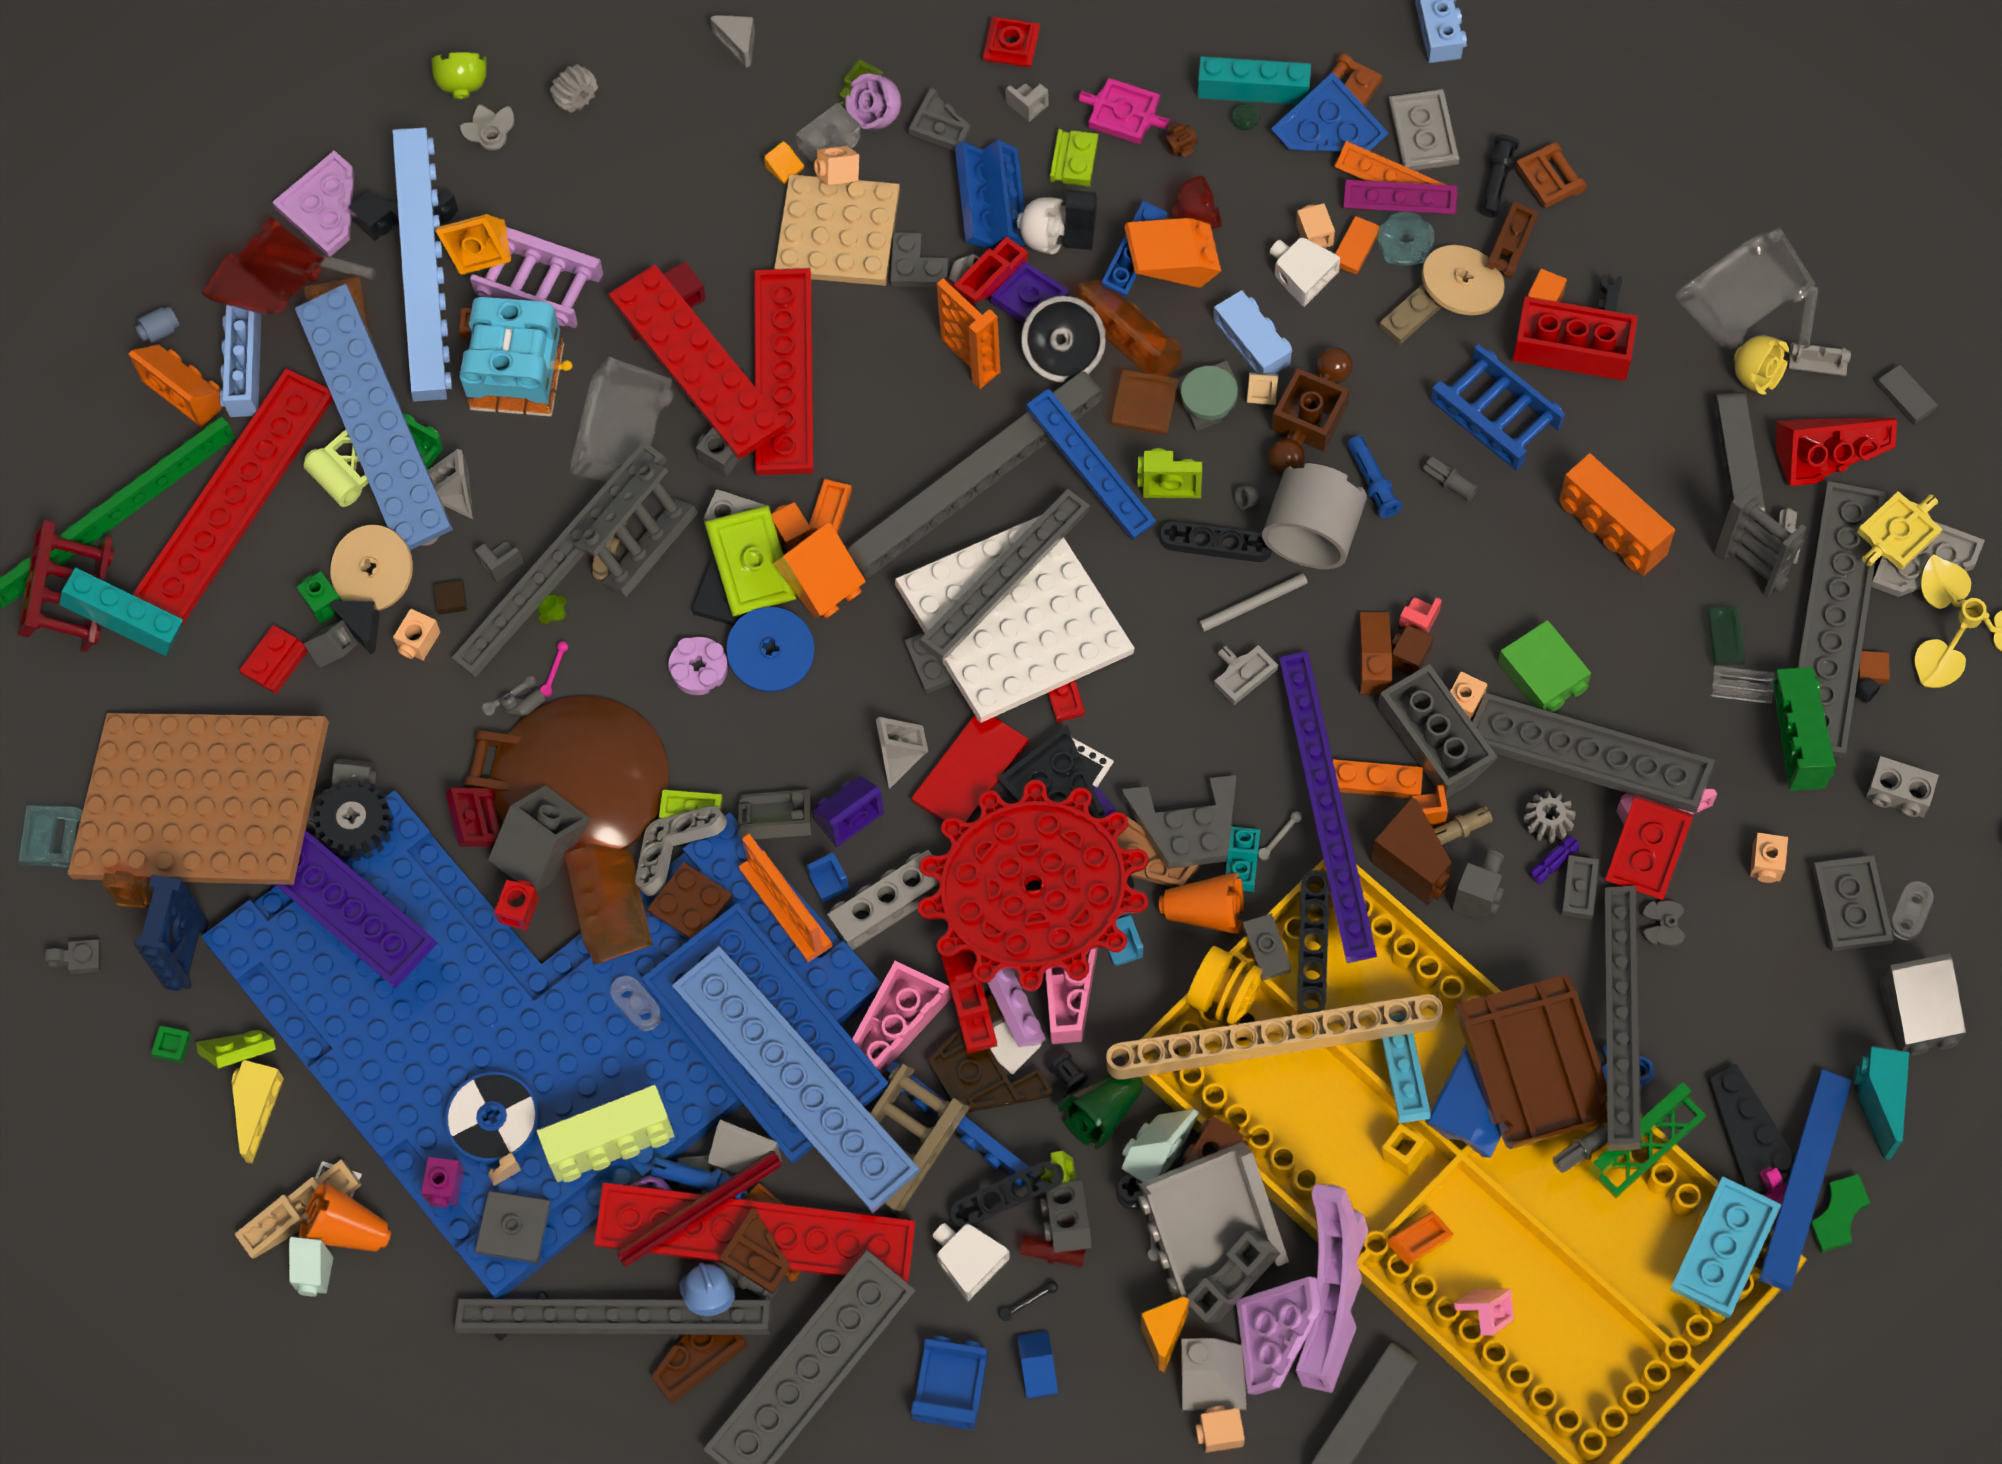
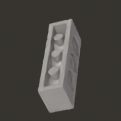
M926 850L922 854H913L902 867L897 870L891 869L881 876L880 881L874 885H866L859 889L855 897L849 901H841L834 905L827 915L829 925L841 941L844 940L854 950L918 909V904L922 899L935 895L940 887L939 882L936 879L923 875L919 868L921 860L926 856L932 855L930 851ZM914 878L920 881L918 885L913 887L905 885L908 879ZM884 895H892L895 897L894 900L889 903H883L880 901V898ZM859 911H867L869 913V916L865 919L854 917Z

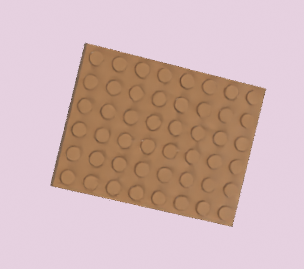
M107 713L67 875L72 879L150 881L151 875L182 879L183 882L294 885L329 721L325 716Z

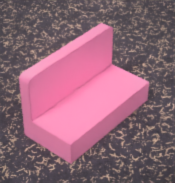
M1475 1289L1454 1303L1455 1310H1478L1481 1335H1494L1514 1320L1511 1289Z

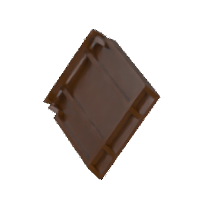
M1568 974L1454 1005L1492 1125H1499L1504 1143L1509 1149L1607 1122V1096L1605 1095L1607 1093V1083L1577 991Z

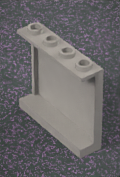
M1244 1141L1139 1184L1142 1196L1138 1197V1201L1143 1213L1150 1216L1152 1223L1147 1225L1153 1241L1159 1242L1161 1250L1157 1252V1256L1164 1270L1168 1268L1170 1278L1166 1279V1282L1173 1297L1178 1295L1179 1298H1187L1186 1294L1191 1293L1205 1277H1211L1217 1273L1229 1260L1226 1253L1246 1231H1259L1281 1253L1274 1261L1277 1267L1289 1262L1253 1152Z

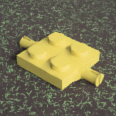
M1898 491L1859 527L1857 533L1872 546V549L1862 557V561L1864 563L1867 562V566H1872L1880 556H1883L1902 571L1941 534L1942 528L1927 513L1938 504V500L1936 498L1932 500L1933 495L1929 494L1918 505L1909 501Z

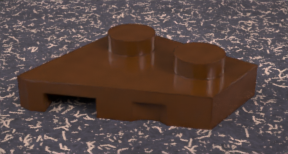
M754 1208L750 1210L719 1259L720 1262L771 1294H774L790 1268V1264L783 1253L780 1252L776 1241L771 1233L768 1232L757 1210Z

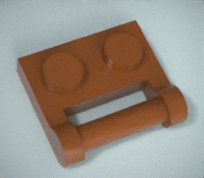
M1341 53L1335 61L1336 66L1332 72L1339 79L1345 71L1351 74L1344 85L1365 107L1381 84L1383 75L1353 61L1349 55Z
M1558 143L1550 144L1516 161L1515 168L1544 209L1572 195H1579L1588 187L1584 179L1579 178L1562 154L1563 150ZM1548 159L1554 161L1558 169L1561 171L1565 179L1568 181V184L1565 185L1563 183V181L1560 179L1556 171L1549 163Z

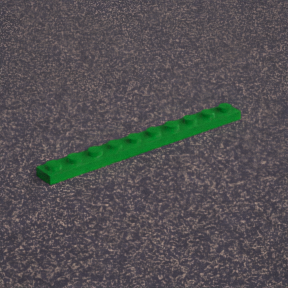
M222 416L215 422L209 423L204 430L193 438L186 440L170 455L161 458L155 466L145 473L138 475L133 482L122 490L116 491L111 498L100 506L93 508L88 515L77 523L68 526L58 537L91 545L234 440L235 436L229 424ZM54 548L53 551H50L49 559L53 560L54 564L63 565L77 554ZM31 556L22 560L14 569L0 577V606L2 609L25 593Z

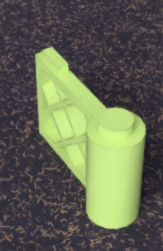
M345 429L325 448L311 450L304 459V469L341 507H347L359 498L362 488L369 483L365 474L360 477L356 473V465L360 461L354 446L352 448V456H340L336 452L343 443H352Z

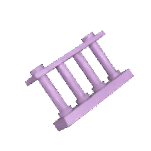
M506 227L510 254L515 253L524 256L525 259L510 287L496 283L504 264L490 267L485 278L472 274L470 281L474 293L479 297L549 303L555 308L559 326L568 325L576 328L578 322L572 307L585 281L593 280L599 283L603 275L600 259ZM541 262L549 265L550 268L535 296L522 292L521 289L534 264ZM567 271L576 276L561 305L546 300L560 272Z

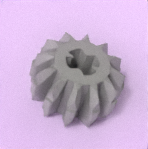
M578 64L572 68L568 66L566 71L560 72V76L553 80L554 85L550 89L553 94L552 98L560 108L562 107L570 113L576 109L580 111L585 104L589 105L590 99L595 97L594 92L598 89L597 80L585 67H581Z
M1547 791L1545 792L1544 799L1536 794L1533 797V803H1527L1525 811L1527 814L1524 815L1523 821L1530 824L1527 829L1529 834L1538 832V841H1541L1543 836L1548 838L1550 844L1554 842L1555 836L1563 840L1566 837V831L1570 832L1574 827L1572 820L1575 819L1576 814L1575 811L1569 810L1572 803L1571 801L1561 802V793L1556 795V798H1552L1551 793ZM1547 814L1553 816L1552 820L1547 819Z

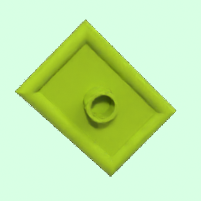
M769 505L704 522L732 617L758 608L771 607L797 599L795 592L773 565L774 562L784 555Z

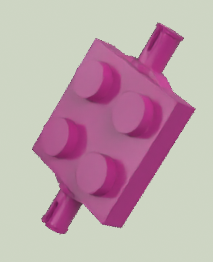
M1108 78L1104 89L1097 96L1083 90L1079 96V102L1094 106V111L1089 120V128L1137 144H1141L1146 131L1151 125L1167 130L1170 124V119L1155 115V110L1160 101V94Z

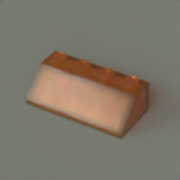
M1102 279L1081 282L1077 286V298L1089 304L1100 316L1104 325L1106 340L1157 385L1182 363V348L1174 338H1168L1155 321H1149L1145 318L1134 303H1128L1120 294L1100 285Z
M590 844L564 853L583 942L595 965L653 945L641 891L635 883L636 869L631 852L598 844Z

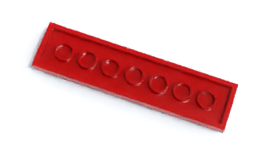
M656 265L651 266L609 293L611 302L738 460L786 429L785 423Z
M811 268L755 270V388L785 423L786 427L784 431L755 449L756 475L814 473Z

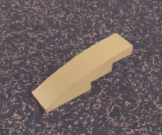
M338 1161L317 1179L314 1177L310 1178L289 1196L283 1194L235 1233V1236L252 1259L300 1230L301 1222L307 1224L308 1214L304 1212L314 1191L320 1184L323 1185V1182L331 1183L348 1196L362 1186L345 1161Z

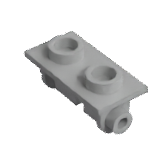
M1802 342L1791 343L1789 369L1846 376L1847 363L1850 361L1851 351L1846 350L1844 347L1837 349L1802 344Z

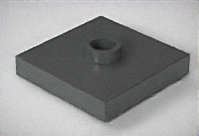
M489 1191L475 1249L476 1254L538 1264L551 1202L549 1200Z

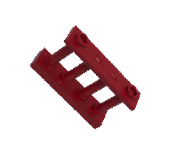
M44 519L35 532L17 635L29 638L36 629L39 630L42 627L82 638L80 651L86 653L99 640L101 628L97 627V623L86 618L85 625L81 626L46 617L44 613L40 612L41 603L48 601L59 604L61 598L60 592L49 590L48 586H45L46 576L54 575L69 579L74 571L73 568L54 564L53 560L49 559L50 551L56 548L96 559L93 574H88L105 582L107 565L110 566L114 556V549L110 548L112 538L106 536L98 548L59 538L54 533L56 522Z

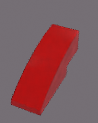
M1005 237L993 251L988 249L953 285V288L974 303H977L992 295L1025 261L1028 263V251L1008 237Z

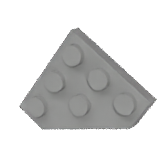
M1935 522L1942 528L1941 534L1902 571L1882 556L1871 587L1897 597L1921 589L1922 573L1932 555L1954 563L1966 572L1970 571L1976 565L1985 540Z

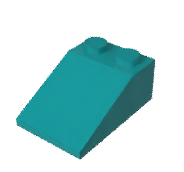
M1871 1047L1866 1057H1861L1860 1066H1856L1853 1083L1858 1085V1098L1883 1158L1891 1160L1903 1142L1909 1052Z

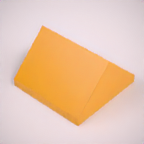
M485 214L436 228V233L460 275L508 263L511 260L505 220Z
M1181 1297L1141 1314V1331L1159 1371L1165 1372L1187 1319L1188 1298Z

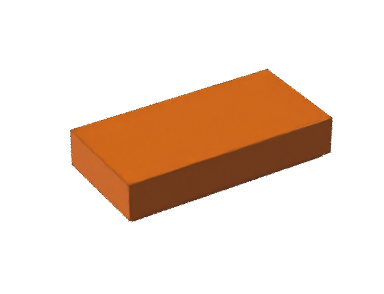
M1355 216L1335 253L1340 257L1339 268L1357 275L1381 231V226Z
M824 479L809 523L812 534L828 522L831 523L838 534L852 492V485Z
M1432 1211L1393 1235L1387 1243L1405 1264L1410 1266L1449 1241L1454 1233Z

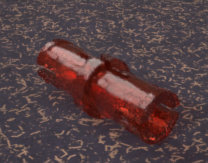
M1024 1235L1020 1255L1048 1260V1264L1054 1265V1262L1082 1268L1086 1249L1054 1253L1053 1242Z

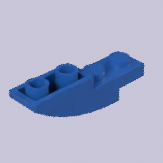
M1143 201L1132 222L1165 220L1168 212ZM1125 235L1100 284L1124 297L1127 296L1138 275L1135 274L1127 235Z

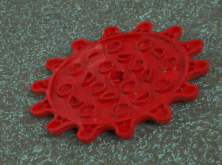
M1040 780L1028 782L1025 785L1022 799L1013 804L1004 802L995 791L983 792L978 800L981 808L980 818L972 823L963 822L956 817L947 818L943 821L941 830L942 834L951 842L950 851L943 856H926L919 865L921 873L929 878L936 879L940 887L935 895L924 898L919 902L918 912L920 916L928 920L943 919L949 926L946 934L937 942L938 952L947 958L964 951L973 952L977 957L973 968V975L981 983L991 982L1001 970L1014 969L1019 974L1021 987L1029 992L1038 990L1043 981V974L1048 969L1054 967L1063 968L1068 976L1076 981L1085 979L1089 973V965L1086 960L1087 953L1099 947L1114 953L1121 952L1127 945V937L1118 929L1116 925L1117 919L1123 914L1142 913L1148 906L1147 895L1141 891L1133 890L1127 884L1130 875L1143 870L1149 862L1148 855L1141 849L1124 850L1117 843L1118 837L1128 827L1127 816L1121 812H1114L1101 819L1092 817L1088 811L1092 795L1088 789L1082 787L1074 789L1069 797L1062 802L1051 801L1047 796L1046 785ZM1033 880L1042 883L1040 890L1027 891L1025 888L1027 883Z

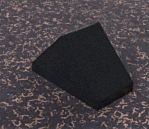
M333 600L329 605L338 621L343 620L353 637L370 655L373 654L376 650L380 616L375 602Z

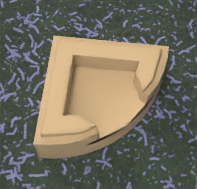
M508 1153L499 1160L501 1166L497 1169H490L488 1177L493 1186L521 1171L512 1153Z

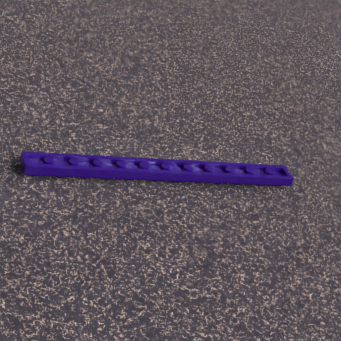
M1304 651L1282 656L1279 659L1346 962L1352 963L1377 957L1309 653Z

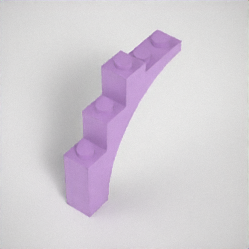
M1315 1184L1311 1195L1318 1224L1319 1257L1317 1284L1321 1310L1306 1337L1296 1372L1303 1387L1332 1393L1357 1328L1351 1314V1308L1363 1278L1356 1262L1367 1236L1368 1227L1363 1214L1352 1208L1346 1189L1333 1184L1327 1186Z

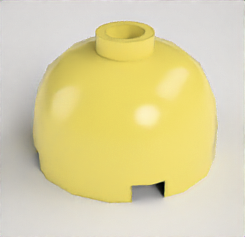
M1761 335L1749 339L1735 352L1734 361L1735 373L1741 384L1762 395L1767 394L1765 390L1768 386L1769 389L1773 390L1787 368L1788 361L1783 359L1784 351L1789 353L1787 343L1774 337Z

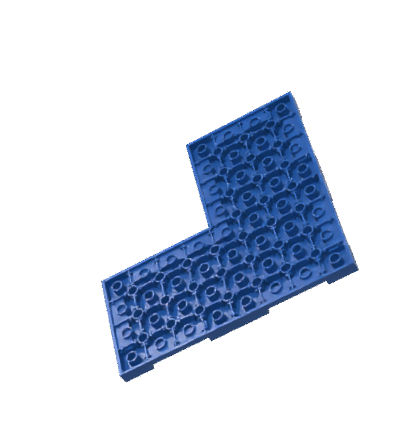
M394 790L385 797L394 819L392 820L394 824L393 832L389 831L390 841L388 843L382 841L384 849L380 853L377 849L371 851L373 857L369 859L364 854L361 855V861H354L352 856H349L348 861H342L438 943L396 989L277 886L256 902L247 901L201 936V938L494 1299H502L598 1222L603 1183L630 1186L638 1179L652 1176V1168L658 1167V1165L654 1164L657 1156L674 1161L714 1129L720 1120L724 1121L743 1104L641 979L689 941L648 913L647 909L660 892L647 896L640 888L541 964L509 926L498 923L494 914L495 909ZM729 812L725 815L727 825L722 832L712 837L692 841L683 848L684 853L669 865L666 884L684 862L732 893L733 899L723 913L738 902L842 1026L874 1000L882 983L844 940L841 941L787 881L832 942L831 948L807 963L739 871L738 866L746 862L747 858L742 839L739 838L738 821ZM487 1072H502L513 1075L529 1087L539 1109L537 1130L656 1085L675 1137L670 1138L669 1142L661 1147L653 1148L650 1146L642 1149L633 1158H619L611 1161V1164L602 1170L594 1171L591 1169L583 1172L574 1181L557 1182L536 1130L529 1145L518 1155L514 1156L521 1171L493 1186L488 1174L491 1168L495 1170L501 1166L500 1163L477 1162L460 1153L448 1136L445 1114L449 1100L456 1089L468 1079ZM493 1111L488 1112L487 1120H490L492 1124L497 1122L496 1116L498 1114L495 1115ZM428 1157L460 1161L464 1172L457 1206L448 1205L447 1208H436L430 1206L429 1202H426L421 1194ZM489 1191L549 1200L551 1202L538 1264L476 1254L475 1249Z

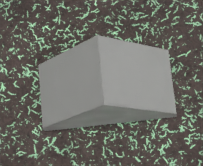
M721 15L711 17L713 34L746 68L751 66L755 38L753 17Z

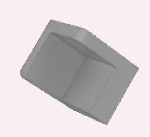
M1023 84L1017 90L1011 85L1005 89L1006 103L1029 122L1049 105L1048 90L1041 84L1034 90L1027 84Z

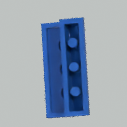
M996 140L983 150L966 142H960L955 146L966 242L988 250L995 249L1005 237H1008L1018 245L1026 246L1021 236V230L1017 227L1018 216L1025 210L1018 148Z
M1465 1044L1430 1112V1119H1427L1426 1123L1444 1138L1462 1140L1482 1157L1491 1158L1502 1134L1498 1124L1492 1125L1467 1044Z

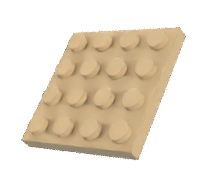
M789 175L775 269L811 268V275L814 280L886 286L900 184L858 180L827 185L819 177Z

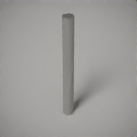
M1301 573L1199 621L1200 628L1203 632L1210 630L1307 584V579Z

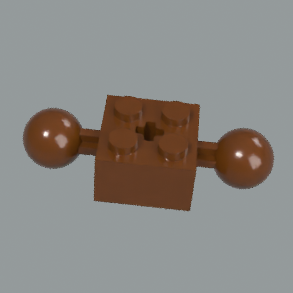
M1331 347L1321 352L1316 362V370L1319 376L1300 368L1296 369L1273 413L1272 430L1288 436L1286 439L1276 441L1268 453L1269 465L1276 473L1283 475L1284 470L1289 466L1294 469L1302 468L1305 461V453L1302 448L1303 443L1323 452L1325 451L1348 406L1350 389L1337 384L1345 381L1350 376L1353 368L1352 359L1345 350Z

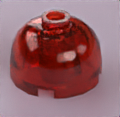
M1199 175L1191 178L1179 187L1175 195L1176 206L1172 207L1175 219L1190 218L1209 224L1211 230L1222 226V219L1219 208H1215L1213 201L1215 197L1204 176Z

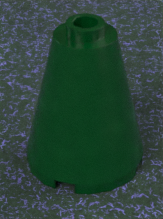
M1108 1074L1064 1096L1058 1103L1059 1113L1064 1110L1067 1116L1063 1120L1065 1126L1081 1143L1086 1146L1093 1143L1096 1144L1094 1149H1099L1108 1141L1142 1092V1078L1116 1079Z

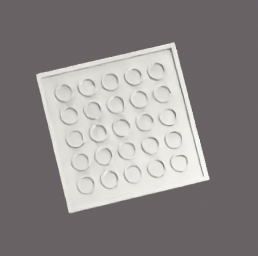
M1040 516L895 579V586L925 634ZM1063 537L943 661V664L978 721L982 723L1132 655L1134 646Z

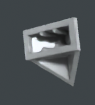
M457 449L430 468L428 472L443 506L473 519L469 469L463 451Z
M879 717L876 719L877 732L888 787L890 789L918 760L928 753L923 725Z

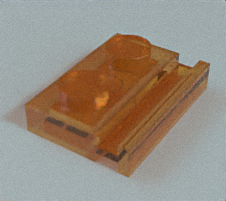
M116 871L115 874L104 873L102 885L117 906L146 908L147 904H150L153 895L149 887L150 879L146 876H143V880H137L132 873L126 871Z

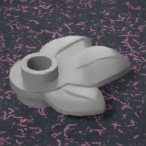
M478 105L473 115V122L461 124V132L467 140L478 142L487 150H497L505 144L506 133L514 126V115L509 106L495 114L488 108Z

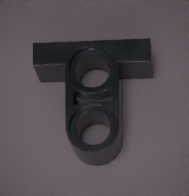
M1067 190L1065 248L1093 250L1097 211L1096 191Z

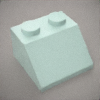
M1191 1109L1159 1114L1151 1124L1145 1122L1137 1134V1140L1132 1138L1123 1151L1126 1159L1121 1169L1142 1182L1165 1174L1181 1155L1199 1112Z

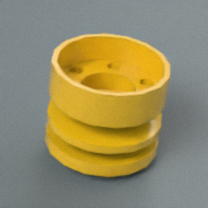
M1213 946L1196 973L1187 995L1186 1004L1205 1013L1215 1002L1218 1004L1215 1018L1221 1020L1229 1009L1226 1024L1236 1025L1242 1016L1248 1012L1256 997L1262 968L1254 965L1247 976H1245L1248 961L1242 960L1235 970H1232L1230 968L1233 954Z

